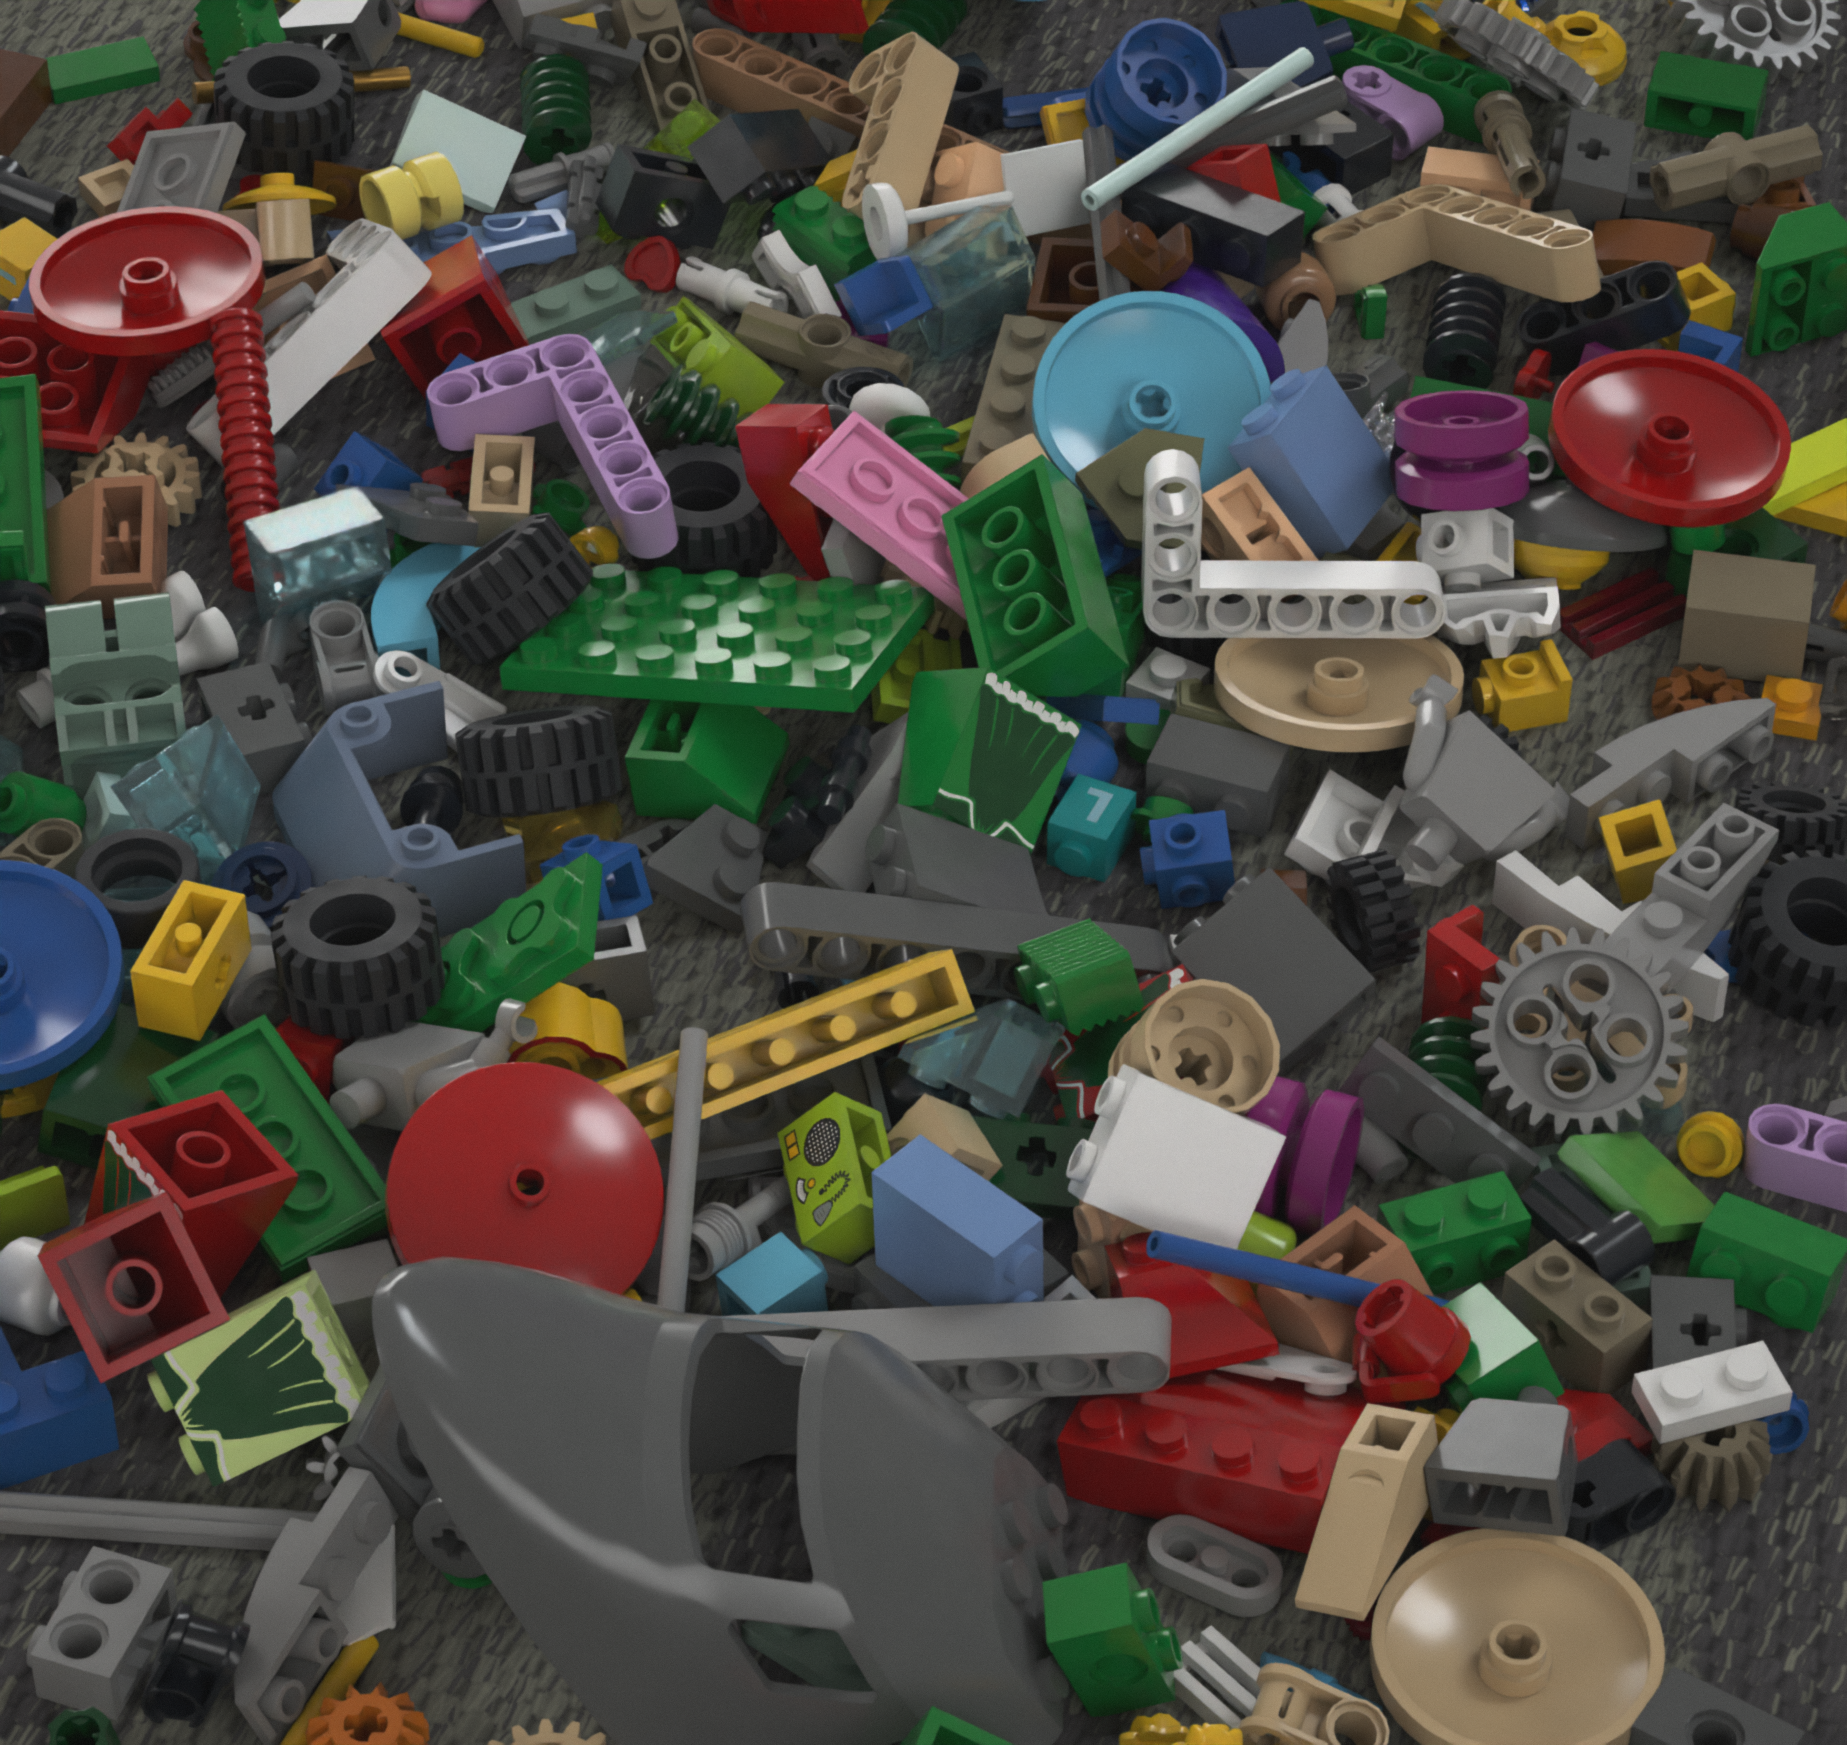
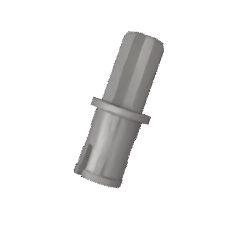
M605 142L578 153L565 155L562 152L553 155L552 162L511 174L508 177L511 196L515 202L527 203L566 189L568 190L571 163L573 160H584L586 155L594 156L596 158V165L603 168V181L615 150L609 142Z

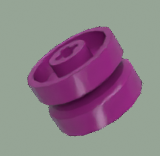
M1460 390L1418 395L1402 401L1394 408L1396 444L1407 451L1395 461L1396 493L1399 499L1410 505L1427 509L1470 511L1506 506L1523 499L1529 492V461L1526 454L1516 450L1529 439V411L1526 402L1514 396L1497 392Z
M1276 1076L1268 1094L1248 1112L1247 1116L1270 1126L1286 1136L1254 1211L1276 1218L1285 1205L1287 1223L1295 1229L1297 1234L1312 1237L1338 1218L1346 1199L1361 1141L1364 1102L1361 1097L1334 1090H1325L1310 1107L1305 1083Z

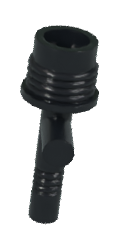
M430 766L423 769L416 776V779L404 792L400 803L401 818L405 825H434L442 828L448 834H451L459 826L463 815V786L461 779L453 770L444 766Z

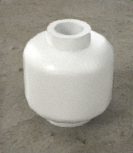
M23 1236L8 1243L0 1251V1321L34 1334L50 1336L62 1330L65 1326H70L71 1323L37 1256L43 1244L47 1242Z

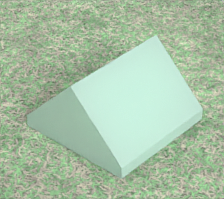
M422 90L416 95L390 166L394 165L402 170L405 162L437 151L443 154L452 165L461 186L464 204L481 212L493 213L526 136L433 93Z

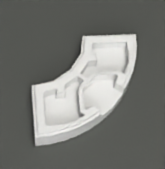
M780 230L761 238L752 253V258L768 286L774 291L785 293L788 300L793 299L799 310V313H797L799 318L806 319L815 314L825 313L838 317L842 316L816 264L808 266L802 262L789 247Z

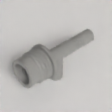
M785 1175L736 1209L719 1202L705 1204L700 1208L692 1220L688 1278L697 1281L706 1280L762 1244L757 1227L782 1208H785L786 1205L792 1203L790 1188Z

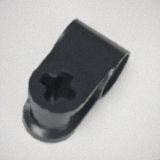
M1628 1439L1612 1441L1602 1447L1597 1453L1578 1462L1568 1529L1565 1537L1576 1540L1599 1552L1633 1533L1643 1532L1656 1525L1673 1506L1677 1496L1676 1488Z
M180 1599L160 1641L143 1693L141 1708L144 1714L155 1723L162 1724L163 1719L168 1718L190 1721V1728L200 1726L204 1722L222 1687H227L243 1654L251 1625L238 1621L234 1626L193 1611L192 1602Z

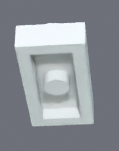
M1759 1341L1634 1374L1631 1393L1659 1444L1788 1411L1790 1410L1793 1391L1764 1341Z

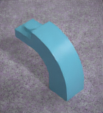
M432 543L403 559L387 574L376 591L371 607L373 650L378 653L379 657L389 651H405L440 670L437 632L442 626L427 608L426 603L434 588L453 569L481 547ZM394 667L395 671L401 676H412L405 668Z

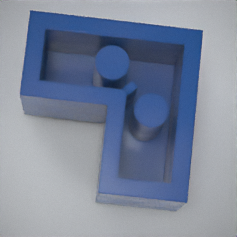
M0 1326V1490L118 1450L119 1443L112 1397L105 1382L100 1383L85 1351L83 1350L21 1371Z

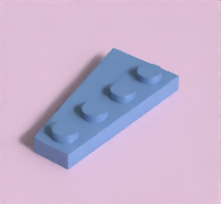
M558 208L486 215L482 220V226L471 227L465 222L458 221L431 231L419 232L418 235L403 240L420 260L425 262L472 235L497 275L507 268L530 263L538 265L549 264L561 256L577 253L575 232L565 226L566 219ZM343 230L326 231L328 246Z

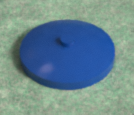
M0 860V1090H8L37 1082L61 1071L85 1054L100 1039L109 1027L119 1007L124 989L125 966L121 942L115 923L103 903L89 889L70 876L42 865L23 861Z

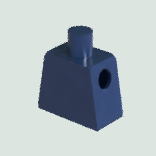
M1304 1L1220 15L1215 32L1228 69L1271 67L1298 48L1304 47L1308 49L1314 58L1313 66L1291 80L1301 88L1332 76L1333 67L1329 57L1354 49L1352 32L1344 17L1316 26L1310 8Z

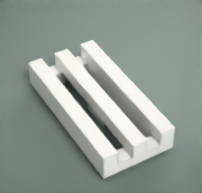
M1211 1625L1201 1632L1199 1643L1195 1645L1189 1640L1181 1646L1183 1668L1174 1671L1175 1694L1208 1724H1224L1231 1730L1239 1727L1241 1719L1188 1671L1190 1669L1196 1671L1230 1705L1248 1717L1252 1714L1256 1698H1258L1260 1692L1256 1683L1260 1668Z

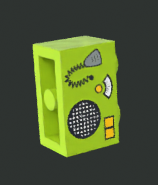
M834 1092L777 1134L784 1161L783 1172L789 1184L796 1216L795 1227L801 1238L802 1245L850 1264L875 1247L872 1171L892 1156L882 1113Z

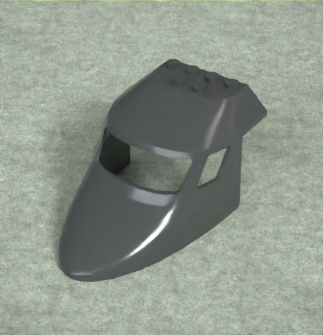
M443 1256L394 1268L385 1274L377 1284L372 1299V1324L381 1367L401 1422L444 1507L475 1558L529 1636L594 1719L617 1745H889L904 1740L931 1706L1014 1745H1052L1063 1732V1699L1068 1696L1069 1683L1068 1678L1046 1644L1042 1582L1068 1576V1564L1063 1552L1062 1525H1065L1068 1521V1509L1064 1496L1055 1484H1048L1023 1455L899 1351L874 1336L859 1331L684 1313L635 1300L555 1274L496 1261ZM762 1335L814 1341L807 1348L806 1357L789 1356L781 1353ZM797 1445L796 1475L800 1521L813 1572L811 1582L804 1583L711 1568L702 1556L691 1504L690 1471L693 1474H715ZM740 1619L836 1631L874 1691L858 1692L771 1681L749 1652L731 1622Z

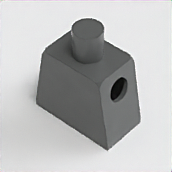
M301 0L279 19L280 25L286 34V41H294L295 44L309 43L317 45L319 50H329L336 54V59L344 60L347 63L349 71L373 70L401 28V19L393 0Z
M1538 1386L1523 1388L1515 1401L1478 1398L1471 1401L1424 1466L1433 1523L1565 1536L1568 1529L1578 1467L1571 1411L1563 1405H1558L1557 1399L1551 1392Z

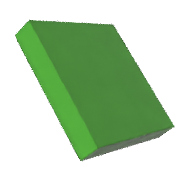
M1639 1131L1618 1132L1617 1134L1570 1135L1557 1152L1560 1156L1559 1159L1614 1213L1622 1209L1636 1215L1646 1226L1653 1243L1697 1239L1702 1224L1715 1206Z

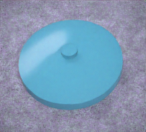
M1162 291L1129 292L1106 298L1085 308L1071 318L1053 337L1042 356L1035 377L1032 396L1033 427L1036 439L1050 462L1082 493L1084 502L1098 510L1100 509L1093 500L1088 499L1075 482L1076 473L1144 428L1205 438L1200 468L1201 491L1203 494L1243 471L1228 450V446L1242 431L1243 426L1241 422L1243 418L1255 408L1263 405L1272 394L1269 390L1271 384L1262 358L1251 340L1232 320L1218 310L1203 302L1176 293Z

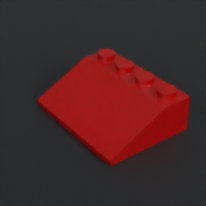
M0 310V378L36 374L40 385L43 447L90 453L101 452L114 439V436H117L136 417L150 380L147 355L111 356L78 350L57 341L47 334L37 322L34 314Z
M1216 1369L1169 1378L1162 1387L1149 1392L1082 1395L1057 1439L1067 1496L1092 1505L1157 1520L1173 1515H1191L1253 1542L1309 1554L1341 1447L1368 1402L1364 1400L1362 1390L1355 1387L1347 1386V1391L1339 1395H1315L1305 1391V1382L1276 1377L1271 1381ZM1406 1401L1375 1404L1406 1410Z

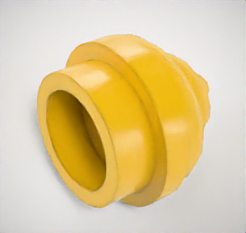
M1706 1111L1695 1114L1683 1124L1677 1136L1676 1147L1681 1162L1692 1173L1703 1177L1720 1178L1732 1172L1741 1161L1744 1154L1745 1140L1741 1128L1732 1118L1721 1112Z

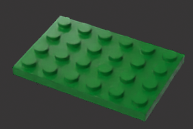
M601 564L591 568L593 575L582 594L556 618L522 642L499 667L502 690L854 713L935 611L934 595L924 587H911V584L904 580H888L877 585L857 584L854 586L852 579L841 576L829 577L820 581L796 580L793 575L786 573H775L762 578L738 577V574L731 570H717L700 575L683 574L680 569L675 567H659L650 571L625 570L624 566L620 564Z

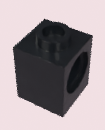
M975 52L950 58L958 64L959 72L944 124L974 137L983 136L989 132L1002 129L1003 86Z

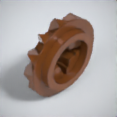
M1698 663L1693 671H1687L1675 666L1669 677L1657 678L1651 698V709L1655 718L1660 720L1676 713L1711 705L1704 701L1712 698L1713 705L1736 700L1751 699V697L1744 692L1743 680L1727 679L1724 668L1714 672L1705 671L1700 663ZM1691 694L1698 696L1697 699L1690 700Z

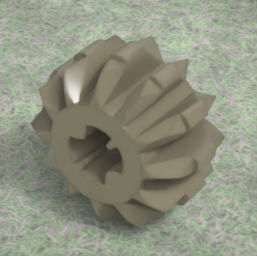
M1757 1420L1742 1422L1659 1444L1653 1433L1651 1451L1654 1453V1466L1676 1488L1677 1496L1675 1501L1692 1494L1695 1496L1699 1512L1706 1507L1709 1499H1717V1502L1728 1513L1734 1504L1737 1503V1497L1753 1501L1755 1494L1760 1490L1761 1482H1764L1765 1476L1770 1473L1773 1456L1770 1453L1771 1445H1769L1770 1435L1767 1431V1423Z

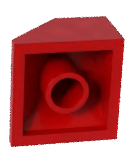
M1152 1232L1136 1233L1127 1237L1123 1242L1104 1245L1111 1298H1150L1167 1307L1172 1316L1169 1378L1280 1355L1278 1341L1248 1281L1148 1257L1146 1245Z

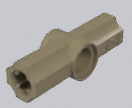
M1809 125L1746 141L1738 133L1725 132L1713 138L1706 145L1703 152L1660 162L1658 165L1651 166L1649 183L1653 190L1654 202L1663 212L1725 196L1737 205L1749 204L1760 198L1771 184L1810 175L1815 171L1821 170L1823 153L1819 147L1818 135Z
M750 301L742 312L739 325L735 331V338L755 355L797 369L798 378L811 387L823 388L825 381L830 376L848 368L874 367L893 373L902 381L906 388L913 370V357L851 336L850 325L844 319L832 314H815L802 319Z

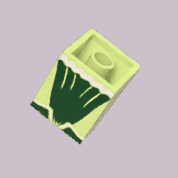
M315 1269L228 1313L230 1320L151 1359L155 1371L147 1374L151 1389L164 1412L175 1408L187 1433L178 1438L182 1452L194 1474L197 1476L206 1472L213 1487L350 1422L370 1385L366 1372Z

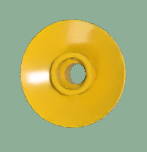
M270 173L260 176L261 187L232 198L223 204L222 209L223 211L256 209L257 202L310 199L311 215L334 209L336 207V199L334 196L321 190L295 185L294 174Z

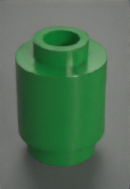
M20 771L8 774L0 782L1 832L19 837L32 825L49 818H64L73 821L80 827L82 832L86 823L87 809L84 800L71 787Z

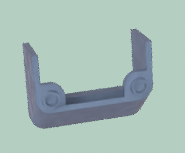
M440 681L353 702L337 709L277 784L273 791L272 799L274 817L287 845L299 851L308 862L315 888L325 885L324 882L334 879L346 880L352 879V876L367 875V878H377L380 876L394 878V883L407 882L416 887L417 893H425L431 900V906L435 908L439 937L457 933L465 928H472L495 913L497 908L507 899L517 898L525 893L526 879L524 842L520 834L458 850L451 836L442 828L434 825L414 824L392 830L367 781L448 759L444 690Z

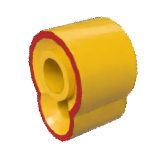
M558 982L525 1004V1010L519 1016L535 1020L537 1035L528 1043L514 1041L508 1050L511 1056L507 1063L534 1062L553 1065L571 1070L591 1080L610 1077L628 1070L622 1017L619 1010L610 1002L598 998H590L577 987Z

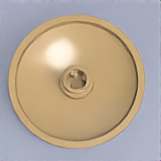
M1432 635L1417 639L1228 638L1219 648L1216 655L1214 693L1220 706L1230 717L1247 729L1269 739L1320 751L1371 752L1411 744L1415 729L1417 707L1412 705L1409 699L1416 689L1424 688L1427 680L1433 674L1458 689L1454 698L1444 705L1447 710V721L1456 717L1462 705L1464 672L1455 653Z
M1487 1528L1461 1532L1436 1541L1418 1551L1399 1567L1385 1585L1377 1601L1373 1615L1369 1647L1372 1676L1382 1701L1396 1722L1421 1745H1628L1633 1723L1662 1683L1665 1662L1664 1637L1652 1604L1639 1585L1611 1559L1595 1549L1565 1536Z

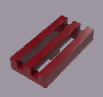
M1650 567L1560 609L1561 628L1559 630L1594 660L1685 616L1687 598L1683 594L1674 597V586L1667 580L1659 584V573ZM1657 603H1660L1659 605H1657V606H1655V607H1652V608H1650V609H1648V610H1646V611H1644V612H1642V613H1640V614L1635 615V616L1632 617V615H1634V614H1636V613H1638V612H1640V611H1642V610H1644V609H1646V608H1649V607H1651V606H1653V605H1655V604H1657ZM1612 625V627L1589 637V635Z

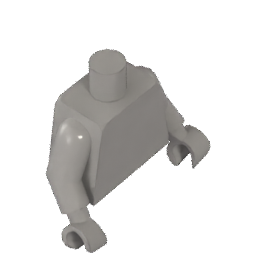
M1435 674L1429 677L1424 688L1416 689L1409 699V702L1417 707L1415 729L1402 776L1407 789L1400 801V807L1402 812L1421 829L1407 845L1406 852L1413 862L1429 871H1436L1448 854L1463 865L1481 857L1487 861L1497 862V860L1515 850L1521 852L1536 844L1553 827L1565 820L1568 815L1570 797L1557 781L1553 788L1470 710L1447 721V710L1444 705L1454 698L1458 689Z
M508 998L500 1004L497 1010L496 1028L489 1038H485V1033L411 1021L405 1023V1028L395 1032L388 1030L378 1033L379 1036L370 1038L355 1036L350 1046L335 1055L332 1081L337 1092L331 1096L330 1107L347 1129H354L361 1124L403 1131L418 1108L433 1093L447 1083L479 1068L507 1063L511 1056L508 1050L514 1041L528 1043L537 1035L536 1022L533 1019L519 1016L525 1010L526 1005L524 1002Z

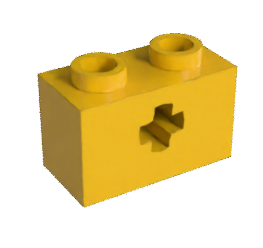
M183 880L130 971L138 1026L197 1041L201 1040L252 950L245 894Z

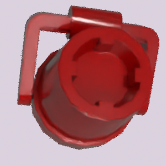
M1392 1279L1379 1285L1371 1291L1359 1307L1355 1320L1358 1333L1352 1338V1370L1358 1371V1379L1364 1400L1371 1404L1428 1399L1437 1396L1440 1392V1384L1449 1379L1459 1368L1469 1350L1471 1335L1468 1326L1450 1309L1440 1307L1403 1279ZM1380 1360L1385 1365L1387 1374L1390 1377L1376 1378L1380 1374Z

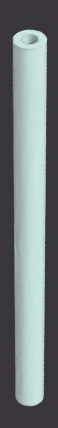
M1304 47L1298 48L1083 190L1081 200L1084 206L1091 211L1097 210L1312 67L1314 58L1311 52Z

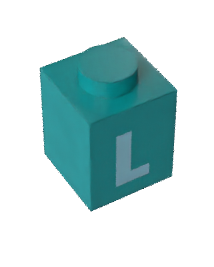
M1078 774L1048 821L1047 864L1058 867L1070 876H1085L1105 883L1135 835V820L1131 818L1133 809H1136V792Z

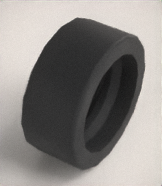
M151 828L125 829L101 838L85 850L75 870V880L89 889L103 903L115 923L121 947L128 950L143 949L183 880L201 884L199 860L190 845L172 833ZM151 875L168 879L176 884L163 895L147 901L125 902L109 898L103 894L106 889L116 882L133 876Z

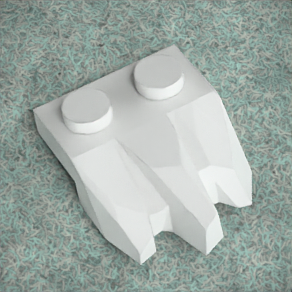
M1556 578L1481 583L1480 590L1469 593H1453L1446 591L1444 586H1441L1446 616L1443 625L1438 630V638L1449 639L1463 645H1475L1484 642L1493 659L1508 657L1517 647L1521 636H1528L1534 639L1554 634L1561 628Z
M1331 769L1328 770L1318 785L1284 853L1285 856L1300 864L1307 872L1326 880L1329 879L1327 870L1334 862L1382 849L1387 850V854L1391 853L1396 858V866L1401 865L1405 872L1403 882L1404 884H1410L1411 889L1425 885L1442 887L1451 881L1465 866L1457 862L1449 854L1436 871L1425 870L1418 866L1408 856L1406 847L1421 828L1401 810L1400 801L1405 791L1394 785L1385 800L1382 801Z

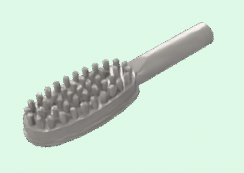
M300 282L258 312L263 318L261 331H263L264 336L316 300L312 288L307 283ZM211 339L196 344L197 347H190L189 352H183L181 354L182 357L179 359L175 358L172 364H167L164 371L159 370L160 376L152 377L154 382H148V388L152 391L151 396L156 400L159 408H163L179 399L214 374L216 366L212 360L214 349L211 345Z

